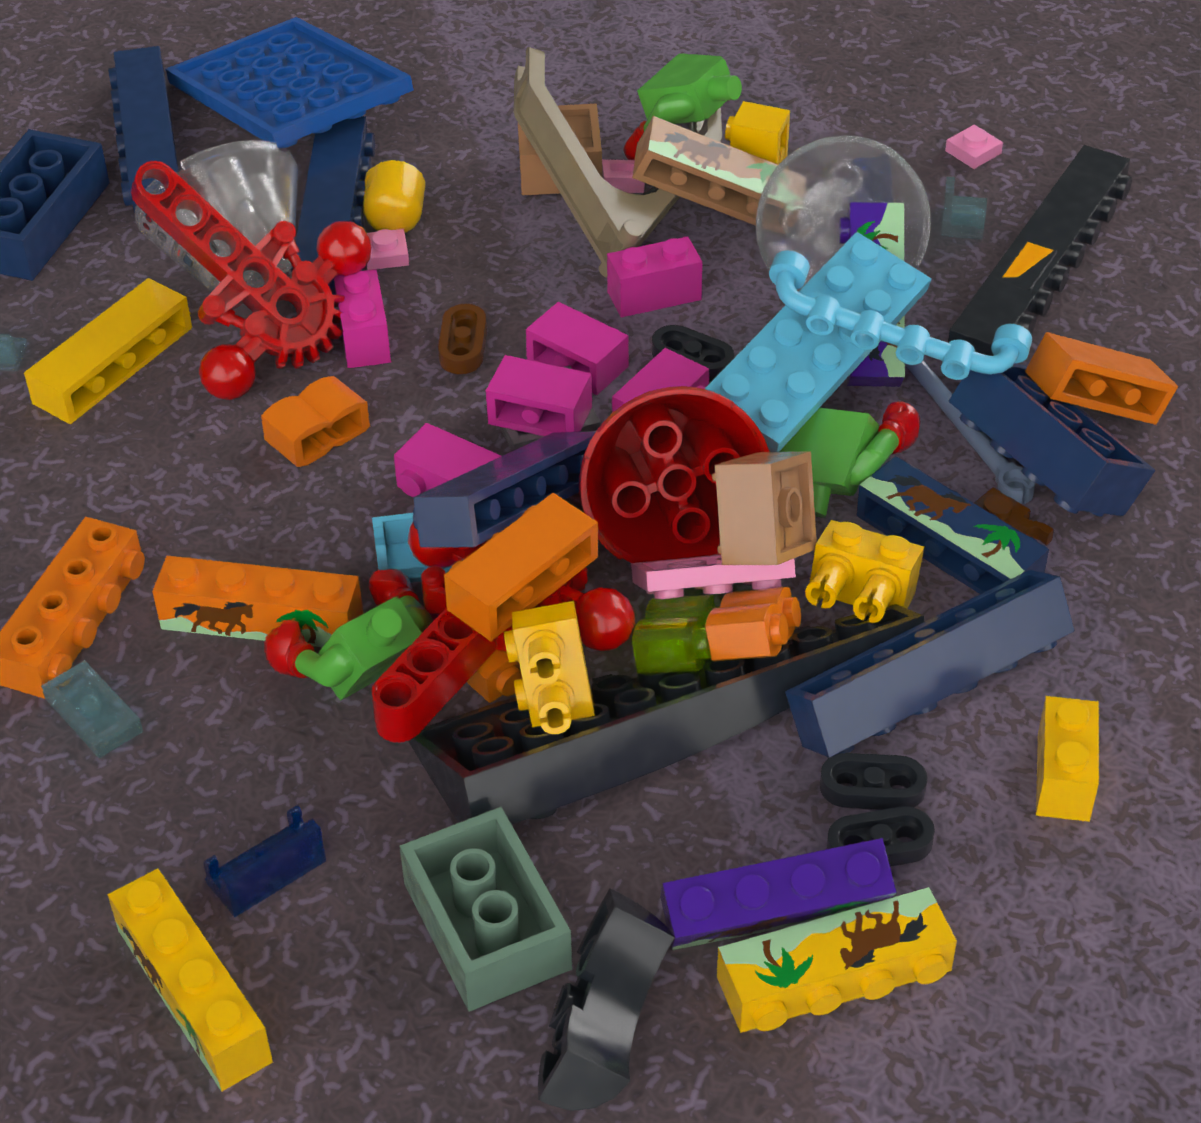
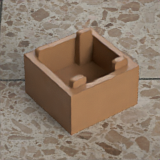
M597 104L559 105L558 108L602 177V148ZM518 123L522 195L559 194L558 188Z
M811 451L760 452L715 465V473H712V479L716 481L720 530V545H717V550L721 554L722 565H779L815 550L817 538Z

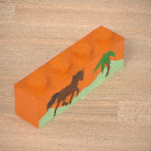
M166 556L152 591L161 629L265 641L267 634L272 629L281 626L283 620H295L299 622L305 641L317 647H323L340 626L363 614L359 576Z

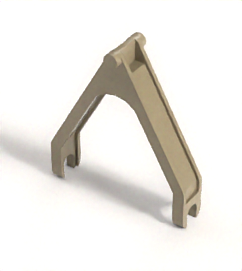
M527 47L525 67L518 65L514 78V116L601 260L599 272L607 278V253L625 250L630 247H640L680 199V196L662 189L646 195L630 194L613 187L604 180L545 86L544 51ZM721 107L706 120L690 122L689 130L720 142L722 139Z

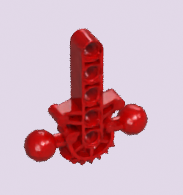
M149 161L140 166L131 188L134 202L220 281L219 285L201 304L198 310L200 321L208 325L218 322L227 327L231 324L240 328L241 338L235 345L222 344L214 346L205 353L200 361L199 375L201 383L208 393L220 399L232 400L240 398L249 392L255 382L256 370L254 363L264 352L276 356L275 364L278 369L284 368L288 357H290L294 368L298 369L304 364V356L311 363H315L320 359L318 349L325 353L330 352L333 344L329 338L338 339L342 335V330L336 324L341 323L340 314L343 312L335 308L338 307V303L344 301L345 296L340 294L332 295L328 284L337 275L347 276L358 273L369 262L372 247L370 238L363 227L352 221L331 223L322 230L318 237V257L313 262L301 261L298 255L300 250L294 241L296 229L289 221L277 223L255 246L171 167L159 161ZM148 178L157 179L163 184L165 192L157 195L150 194L144 189L142 181ZM181 209H188L197 216L198 223L193 226L184 225L177 219L176 212ZM217 239L226 242L230 247L231 255L227 257L217 256L210 249L209 242ZM282 257L285 260L288 259L294 269L289 276L277 267ZM247 270L258 272L263 277L264 286L259 288L249 286L244 281L243 272ZM285 300L292 303L296 308V317L289 319L281 316L277 311L276 302ZM242 304H245L253 312L246 319L235 315L234 310Z
M414 522L410 525L408 544L413 556L429 567L421 574L424 607L429 613L439 614V616L376 680L372 687L371 695L375 725L378 734L383 739L390 742H405L413 739L496 650L507 652L504 632L492 641H489L449 612L446 605L444 574L446 572L443 569L452 566L459 560L466 559L487 541L475 547H420L418 530L415 528ZM586 567L534 607L538 608L574 601L581 641L586 647L599 651L616 649L629 639L635 625V613L630 600L616 589L598 587L589 590L585 594L580 592L585 589V584L587 583ZM511 625L509 628H507L505 631H511V630H513V629H512V625Z

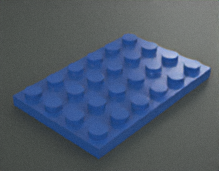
M298 17L165 69L171 85L274 148L293 146L297 143L298 139L311 133L326 132L337 122L345 119L359 118L366 114V110L380 104L395 103L400 99L401 95L414 90L409 74Z

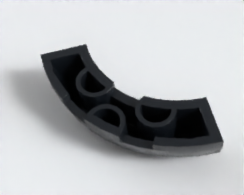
M609 888L577 950V953L581 955L576 968L577 981L575 985L566 983L562 986L549 1024V1027L555 1029L552 1039L554 1052L551 1053L546 1050L542 1054L540 1061L538 1099L548 1105L570 1111L596 1108L614 1099L630 1082V1052L637 1021L654 976L675 938L669 928L655 915Z

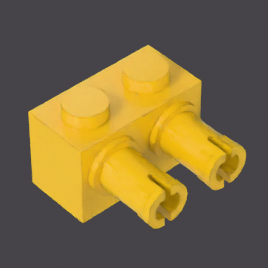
M831 520L816 542L810 583L806 587L805 596L808 602L814 606H817L820 599L823 598L821 608L832 607L836 600L853 605L855 615L859 619L864 621L870 612L869 622H879L883 618L888 606L897 604L908 609L916 592L924 546L910 543L900 536H886L865 530L855 523Z
M574 601L512 612L513 630L505 631L504 639L509 663L519 661L522 679L514 680L519 711L529 709L532 727L541 726L545 732L550 734L565 732L570 727L571 720L595 716Z

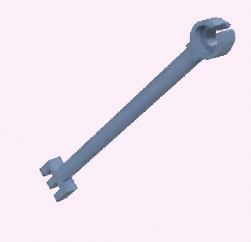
M924 359L917 365L905 364L995 474L997 489L1020 504L1025 505L1031 501L1034 495L1035 483L1021 472L1023 467L1016 466L1014 462L1009 463L1002 454L991 447V440L984 432H978L960 420L959 417L962 413L948 402L952 393Z

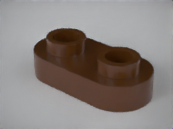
M458 304L452 306L444 313L438 352L440 365L447 372L467 374L477 370L482 365L487 335L486 314L482 308L473 304Z

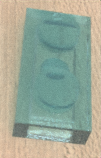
M85 660L41 686L47 702L98 758L103 757L143 732L140 718Z

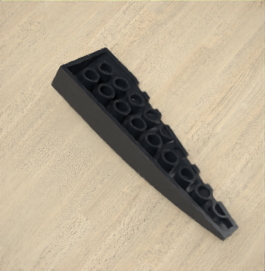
M896 604L888 606L883 618L876 623L869 622L871 615L869 612L864 621L856 615L835 619V629L832 630L824 626H806L794 629L791 636L792 640L782 644L780 652L775 657L712 661L710 650L638 667L636 678L612 674L593 678L591 693L595 716L571 720L570 727L560 734L547 733L541 726L532 727L529 709L519 711L515 697L426 726L417 736L408 741L459 823L499 807L503 808L511 825L526 819H543L553 815L559 807L665 768L717 745L787 710L790 706L785 691L925 622L924 615Z

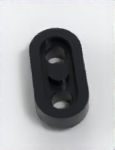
M681 325L663 326L657 329L652 336L653 358L664 348H667L709 368V382H712L734 359V350L728 343Z
M840 753L831 756L822 765L820 791L828 802L843 808L884 810L903 806L916 807L925 797L928 777L925 768L917 760L907 756ZM841 783H849V784L853 785L854 787L843 786V785H840V784H841ZM900 785L906 789H893L892 786Z
M903 806L849 815L839 818L830 826L826 849L883 838L890 867L914 863L924 859L930 853L935 828L931 818L923 811L914 807ZM908 837L913 841L903 843L898 838Z

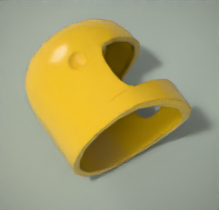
M390 160L380 162L366 173L363 213L368 223L375 230L404 229V233H407L420 220L426 182L422 173L416 167L404 161Z

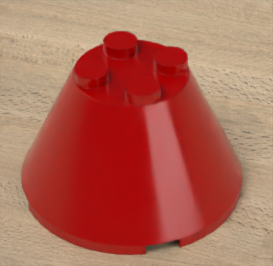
M687 386L666 387L646 392L616 409L600 425L590 440L583 457L579 476V492L583 512L598 522V540L610 553L620 560L623 558L630 563L721 555L717 550V545H720L716 481L712 479V473H715V465L754 453L769 452L767 443L751 417L733 401L718 393Z

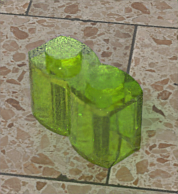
M683 596L671 599L652 598L647 605L644 619H640L637 622L633 632L632 644L637 672L700 671L706 659L711 658L705 625L711 610L720 608V606H715L714 596Z

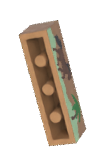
M655 116L652 117L637 143L632 174L633 179L776 234H785L801 211L804 175Z

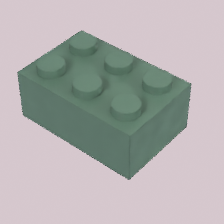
M502 807L400 845L405 887L469 1012L572 970L571 930Z

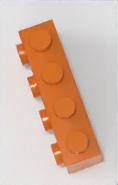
M85 516L1 629L0 686L47 699L57 684H63L68 679L73 661L83 648L91 646L97 633V627L107 613L111 614L117 609L121 593L130 580H136L142 573L145 557L141 552L137 530Z

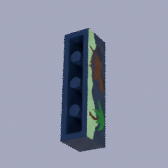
M897 456L893 457L859 485L857 517L887 536H900L910 543L924 546L922 558L979 594L1028 570L1045 573L1049 553L1047 547Z

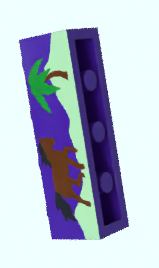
M850 202L847 217L839 218V244H845L858 232L904 261V203ZM905 315L896 326L905 327ZM880 341L878 346L847 377V386L900 387L905 378V363L901 362L896 356L897 346Z
M883 838L665 882L662 884L660 898L666 925L675 937L671 943L672 950L798 925L893 898L897 892Z

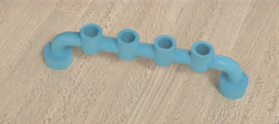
M785 250L777 253L769 270V277L776 285V291L780 300L789 309L808 316L806 326L811 332L818 335H828L833 331L834 325L851 330V341L860 349H875L878 346L879 340L896 345V356L905 364L917 365L923 361L924 355L943 361L941 371L945 376L954 380H961L968 376L970 370L989 375L1003 373L1011 368L1014 363L1026 360L1029 355L1032 335L1026 328L1020 325L1005 324L1000 326L995 332L991 346L994 356L975 352L974 347L964 340H953L948 343L932 338L929 332L919 325H908L902 328L885 322L884 317L876 311L864 310L857 313L842 308L839 302L831 296L820 295L815 298L805 296L799 293L797 289L804 285L810 265L803 255L795 251Z

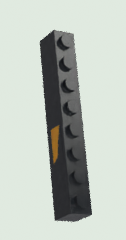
M1083 145L950 328L948 343L953 340H964L974 347L975 352L994 356L991 346L995 332L1000 326L1005 324L1020 325L1026 328L1032 335L1036 324V317L1038 315L1044 317L1047 314L1054 291L1062 292L1067 283L1070 268L1077 269L1080 266L1085 254L1086 245L1093 246L1095 244L1102 222L1109 223L1112 219L1117 200L1124 201L1132 184V177L1127 176L1130 163L1129 158Z

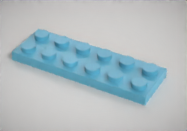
M856 232L808 281L799 293L811 298L820 295L831 296L839 302L842 308L857 313L864 310H873L880 313L884 317L885 322L896 325L925 294L932 278ZM786 305L705 388L730 399L741 407L758 426L770 452H779L872 351L856 347L851 341L852 331L834 325L833 331L828 335H818L811 332L806 326L808 316L799 314L789 309Z

